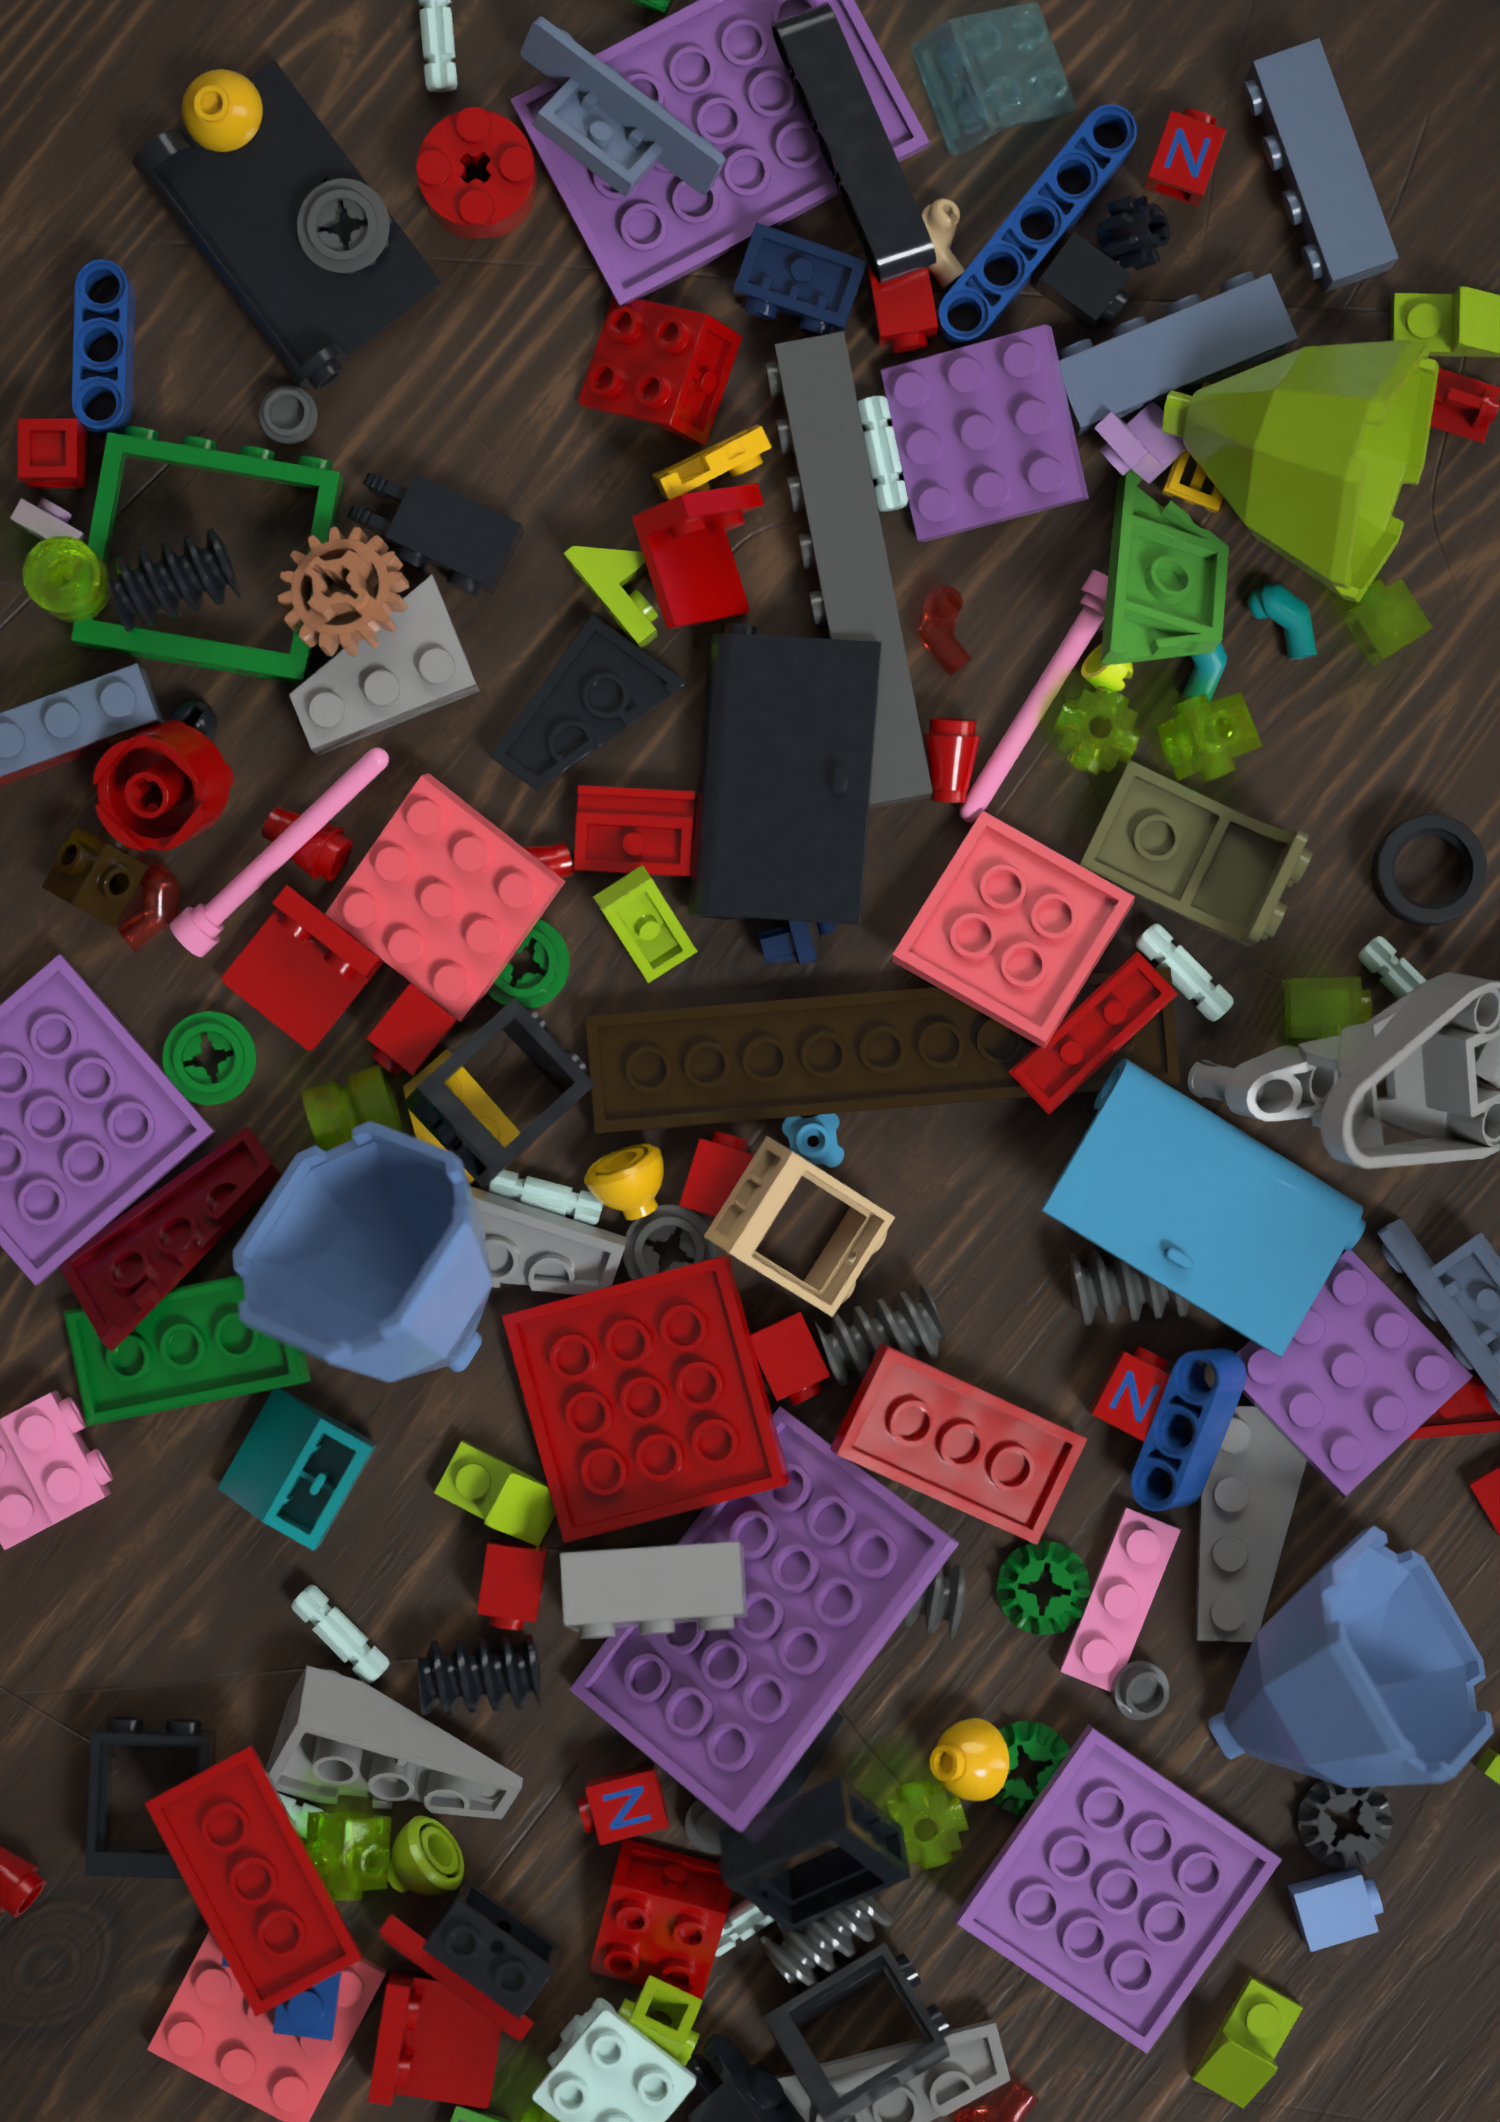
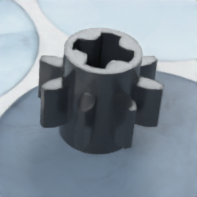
M1129 195L1108 203L1107 208L1111 217L1101 220L1097 228V239L1102 253L1113 261L1119 262L1120 266L1124 269L1134 267L1136 270L1159 263L1160 256L1157 248L1165 246L1170 239V225L1163 209L1155 203L1148 204L1146 196L1134 199Z

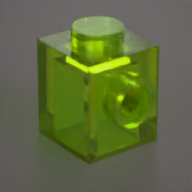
M1381 578L1371 583L1359 603L1354 602L1356 607L1343 617L1344 622L1373 667L1421 638L1433 628L1402 579L1397 580L1388 587H1386Z
M1361 976L1290 978L1283 981L1285 1039H1312L1314 1041L1341 1035V1030L1345 1027L1364 1024L1372 1019L1370 989H1361Z

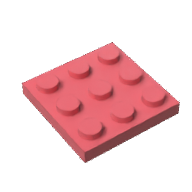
M428 773L420 776L325 914L459 1022H462L473 1013L566 881Z
M982 810L892 954V962L1045 1049L1134 904L1135 896Z
M209 1930L147 2050L283 2122H309L388 1970L365 1958L342 1970L332 2041L273 2033L276 2007L255 2017L230 1967L222 1966L223 1953L211 1930Z

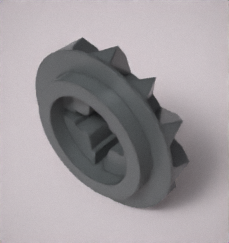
M341 178L327 181L310 192L298 214L297 233L304 252L315 264L327 271L353 274L355 271L374 265L377 257L389 245L388 236L392 220L383 202V198L375 190L360 181ZM341 202H343L344 209L347 210L351 219L360 220L363 223L368 222V225L360 226V229L351 232V241L348 242L349 250H347V246L343 244V240L338 234L329 233L328 231L321 232V229L330 228V225L339 222V213L342 212Z
M678 1205L658 1206L651 1214L635 1220L626 1233L625 1237H627L623 1252L625 1268L631 1279L635 1280L657 1274L660 1268L658 1264L660 1254L654 1251L652 1246L645 1244L646 1239L654 1242L656 1240L666 1242L671 1234L674 1235L677 1227L682 1228L679 1236L681 1238L679 1248L687 1253L686 1256L695 1259L694 1263L716 1258V1244L704 1237L709 1229L707 1222L691 1209ZM673 1261L669 1269L665 1268V1271L690 1265L691 1263Z
M1320 1780L1305 1794L1298 1811L1299 1834L1308 1851L1321 1863L1343 1870L1360 1865H1368L1374 1857L1386 1849L1387 1840L1393 1827L1388 1800L1377 1786L1346 1788ZM1358 1800H1360L1356 1807L1358 1811L1355 1819L1366 1834L1362 1836L1358 1832L1354 1834L1346 1831L1341 1838L1337 1837L1334 1844H1332L1337 1825L1330 1819L1331 1816L1324 1811L1325 1808L1328 1807L1334 1812L1338 1810L1339 1812L1346 1813L1351 1806L1354 1807Z

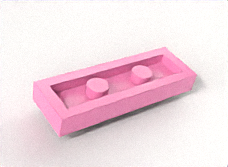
M1124 1506L1091 1588V1596L1086 1603L1082 1617L1078 1620L1060 1665V1672L1111 1692L1115 1676L1128 1663L1181 1529Z

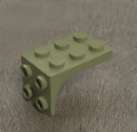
M1129 760L1079 865L1130 893L1247 948L1258 943L1260 939L1266 941L1268 936L1271 938L1274 936L1287 909V905L1279 902V899L1286 886L1291 888L1294 883H1299L1313 852L1304 848L1309 834L1301 830L1295 832L1286 831L1253 819Z

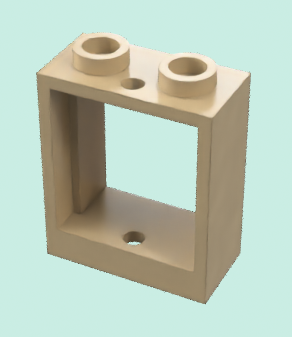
M766 1136L704 1237L833 1317L839 1306L851 1296L855 1288L856 1279L871 1255L883 1245L887 1236V1230L895 1217L801 1156ZM801 1176L850 1206L804 1281L755 1251Z

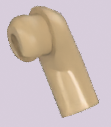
M941 198L928 205L923 210L921 216L931 237L936 254V263L928 266V270L945 291L952 288L965 269L950 250L957 223L960 219V211L953 201Z

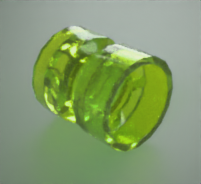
M52 536L39 542L30 551L23 567V584L30 598L51 616L68 623L84 622L97 616L107 605L111 594L108 576L111 577V574L105 562L81 540L69 536Z
M380 1064L349 1074L345 1087H340L336 1082L331 1081L301 1091L305 1111L317 1146L325 1152L353 1140L352 1128L368 1121H373L404 1134L391 1088Z

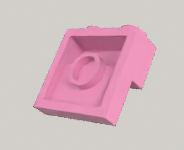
M58 1390L50 1392L0 1419V1543L4 1550L111 1495L106 1484L113 1480L108 1464L98 1449L89 1452L79 1432L86 1428L84 1419L72 1398L67 1397L62 1400Z

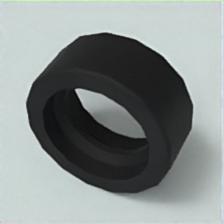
M1421 814L1400 822L1380 840L1372 858L1371 880L1379 901L1394 917L1411 925L1437 926L1461 917L1478 901L1486 884L1487 858L1480 840L1466 824L1443 814ZM1421 836H1437L1450 842L1459 852L1463 863V879L1457 892L1448 900L1436 905L1420 904L1409 899L1399 888L1395 877V861L1400 850L1409 841Z

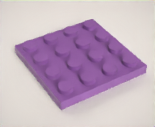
M62 954L56 956L0 1005V1245L33 1284L37 1286L216 1132Z
M1088 1724L953 1919L956 1924L1148 2054L1282 1859L1269 1848Z

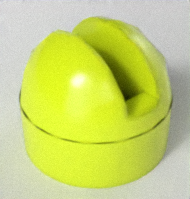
M1100 644L1086 657L1081 668V674L1093 687L1104 693L1121 691L1125 688V683L1122 679L1132 678L1133 663L1116 665L1100 663L1102 644Z

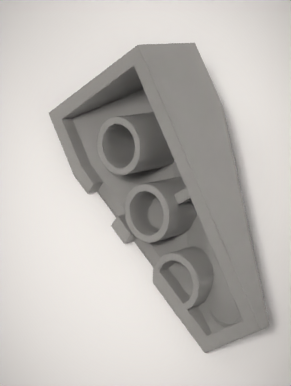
M308 1665L288 1699L266 1766V1771L278 1792L316 1803L337 1804L338 1796L345 1795L372 1798V1808L392 1809L393 1801L422 1802L431 1813L502 1819L522 1789L523 1783L522 1777L368 1684L342 1676L332 1670H321Z

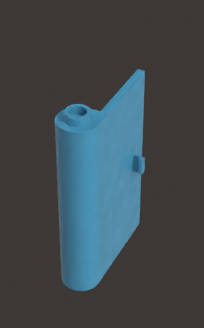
M1126 1058L1117 1064L1103 1084L1094 1103V1109L1098 1112L1040 1211L1275 1356L1282 1357L1342 1251H1350L1362 1236L1366 1227V1221L1361 1219L1363 1206Z

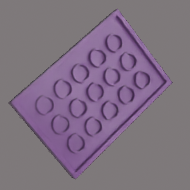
M699 0L594 55L601 62L612 66L623 79L648 98L659 102L670 115L695 134L706 138L717 151L724 155L725 163L713 187L706 195L698 193L661 163L657 162L625 197L532 126L537 113L561 89L559 85L548 79L510 99L515 113L619 307L625 306L635 299H641L750 242L756 222L776 228L839 195L777 50L771 28L773 22L828 2L837 17L898 162L900 163L929 147L930 141L854 0Z
M781 1406L774 1413L773 1419L791 1483L783 1487L706 1506L677 1544L692 1545L740 1541L744 1551L748 1617L734 1618V1629L699 1631L698 1621L674 1623L675 1632L668 1634L639 1635V1627L616 1628L615 1637L607 1638L570 1688V1691L735 1830L743 1832L754 1817L762 1811L959 1545L956 1540L856 1463L832 1452L829 1442Z

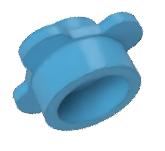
M835 1113L803 1119L800 1116L787 1117L783 1122L782 1132L789 1138L790 1150L811 1164H825L833 1168L838 1166L844 1158V1150L837 1143L836 1129L839 1127L840 1121ZM812 1135L817 1136L819 1139L816 1147H811L807 1143L808 1138Z

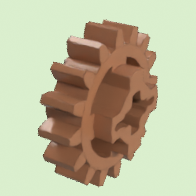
M337 527L330 528L329 541L323 544L314 535L308 537L309 546L312 551L307 555L293 551L290 556L298 565L296 571H285L280 574V579L291 589V591L278 595V602L286 611H290L284 617V620L294 632L300 631L299 638L309 648H312L319 642V647L327 656H333L339 644H342L351 657L357 656L358 642L366 640L375 649L379 646L376 635L379 629L383 628L393 633L397 629L390 619L392 611L404 612L407 610V604L396 594L409 588L408 580L401 572H398L403 566L401 560L394 551L387 552L389 547L381 537L376 535L368 541V537L359 527H354L348 539H345ZM379 582L378 594L376 599H374V588ZM312 585L313 596L309 599V592ZM330 585H334L340 590L343 588L346 591H353L358 598L354 599L347 593L343 595L340 592H334Z

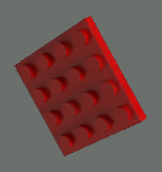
M728 1254L502 1316L564 1543L783 1487L791 1483Z

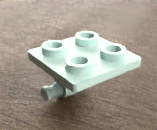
M597 1998L588 2012H585L583 2016L575 2015L560 2033L562 2041L559 2047L547 2058L552 2069L534 2090L533 2100L560 2122H665L694 2088L696 2076L618 2015L609 2002L603 1998Z

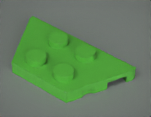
M1129 470L1124 476L1121 475L1116 485L1100 663L1116 665L1212 653L1221 643L1223 635L1229 546L1208 529L1197 526L1189 514L1174 502L1170 501L1165 508L1137 487L1142 478L1132 470Z

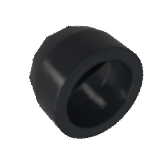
M190 699L181 702L174 708L170 720H179L186 723L196 707L204 712L193 728L202 732L212 741L218 730V719L208 704L200 700Z

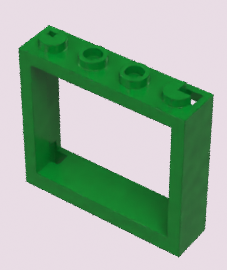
M126 426L124 435L108 432L71 641L82 648L297 685L304 683L311 677L316 645L309 648L299 638L300 631L293 633L290 654L136 627L134 631L127 633L123 625L97 621L126 457L319 490L311 536L314 535L322 544L329 541L330 528L337 527L345 482L341 473L332 470L333 463L331 461L316 457L298 456L297 464L274 461L275 452L258 447L240 446L239 454L216 451L217 442L200 437L183 436L182 444L158 441L159 432L142 427ZM312 585L309 592V599L313 596Z

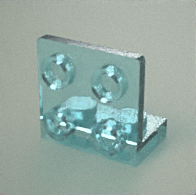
M1036 2L948 19L911 46L950 155L969 152L999 130L1065 116L1076 109V103L1040 6Z

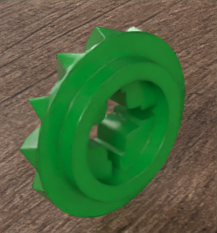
M541 919L537 921L515 953L521 954L525 947H529L532 939L536 940L533 947L535 950L533 960L547 973L543 976L539 973L534 975L526 972L521 980L518 979L515 987H512L510 985L514 979L512 976L514 967L508 962L487 992L489 996L503 1006H506L516 998L523 1007L531 1009L549 1003L566 984L570 967L568 948L559 932Z
M199 1012L180 1021L169 1033L163 1048V1069L167 1077L187 1100L202 1105L223 1104L243 1093L255 1074L256 1046L246 1027L233 1017L219 1012ZM205 1033L215 1050L234 1051L233 1056L226 1057L227 1060L218 1063L219 1073L216 1074L218 1083L215 1084L213 1076L209 1075L206 1067L186 1066V1062L192 1061L194 1057L203 1054L202 1044L205 1043L203 1037Z
M1039 1541L1037 1545L1030 1542L1014 1550L1002 1564L997 1578V1598L1006 1617L1016 1627L1038 1636L1064 1632L1082 1617L1086 1603L1091 1596L1088 1571L1081 1559L1071 1549L1052 1541ZM1045 1563H1049L1048 1571L1051 1573L1052 1583L1060 1585L1062 1589H1069L1068 1594L1059 1593V1595L1049 1596L1047 1605H1044L1043 1613H1039L1040 1606L1037 1604L1036 1595L1032 1592H1027L1026 1588H1018L1019 1583L1037 1582L1041 1572H1044Z
M1034 1721L1014 1722L999 1729L1009 1753L1008 1774H1010V1770L1018 1767L1017 1756H1019L1016 1746L1022 1745L1024 1753H1028L1032 1761L1042 1760V1762L1050 1759L1052 1761L1036 1772V1792L1032 1793L1030 1786L1026 1785L1022 1777L1014 1779L1008 1777L1002 1789L991 1798L996 1806L1017 1816L1027 1813L1070 1751L1064 1739L1055 1730Z

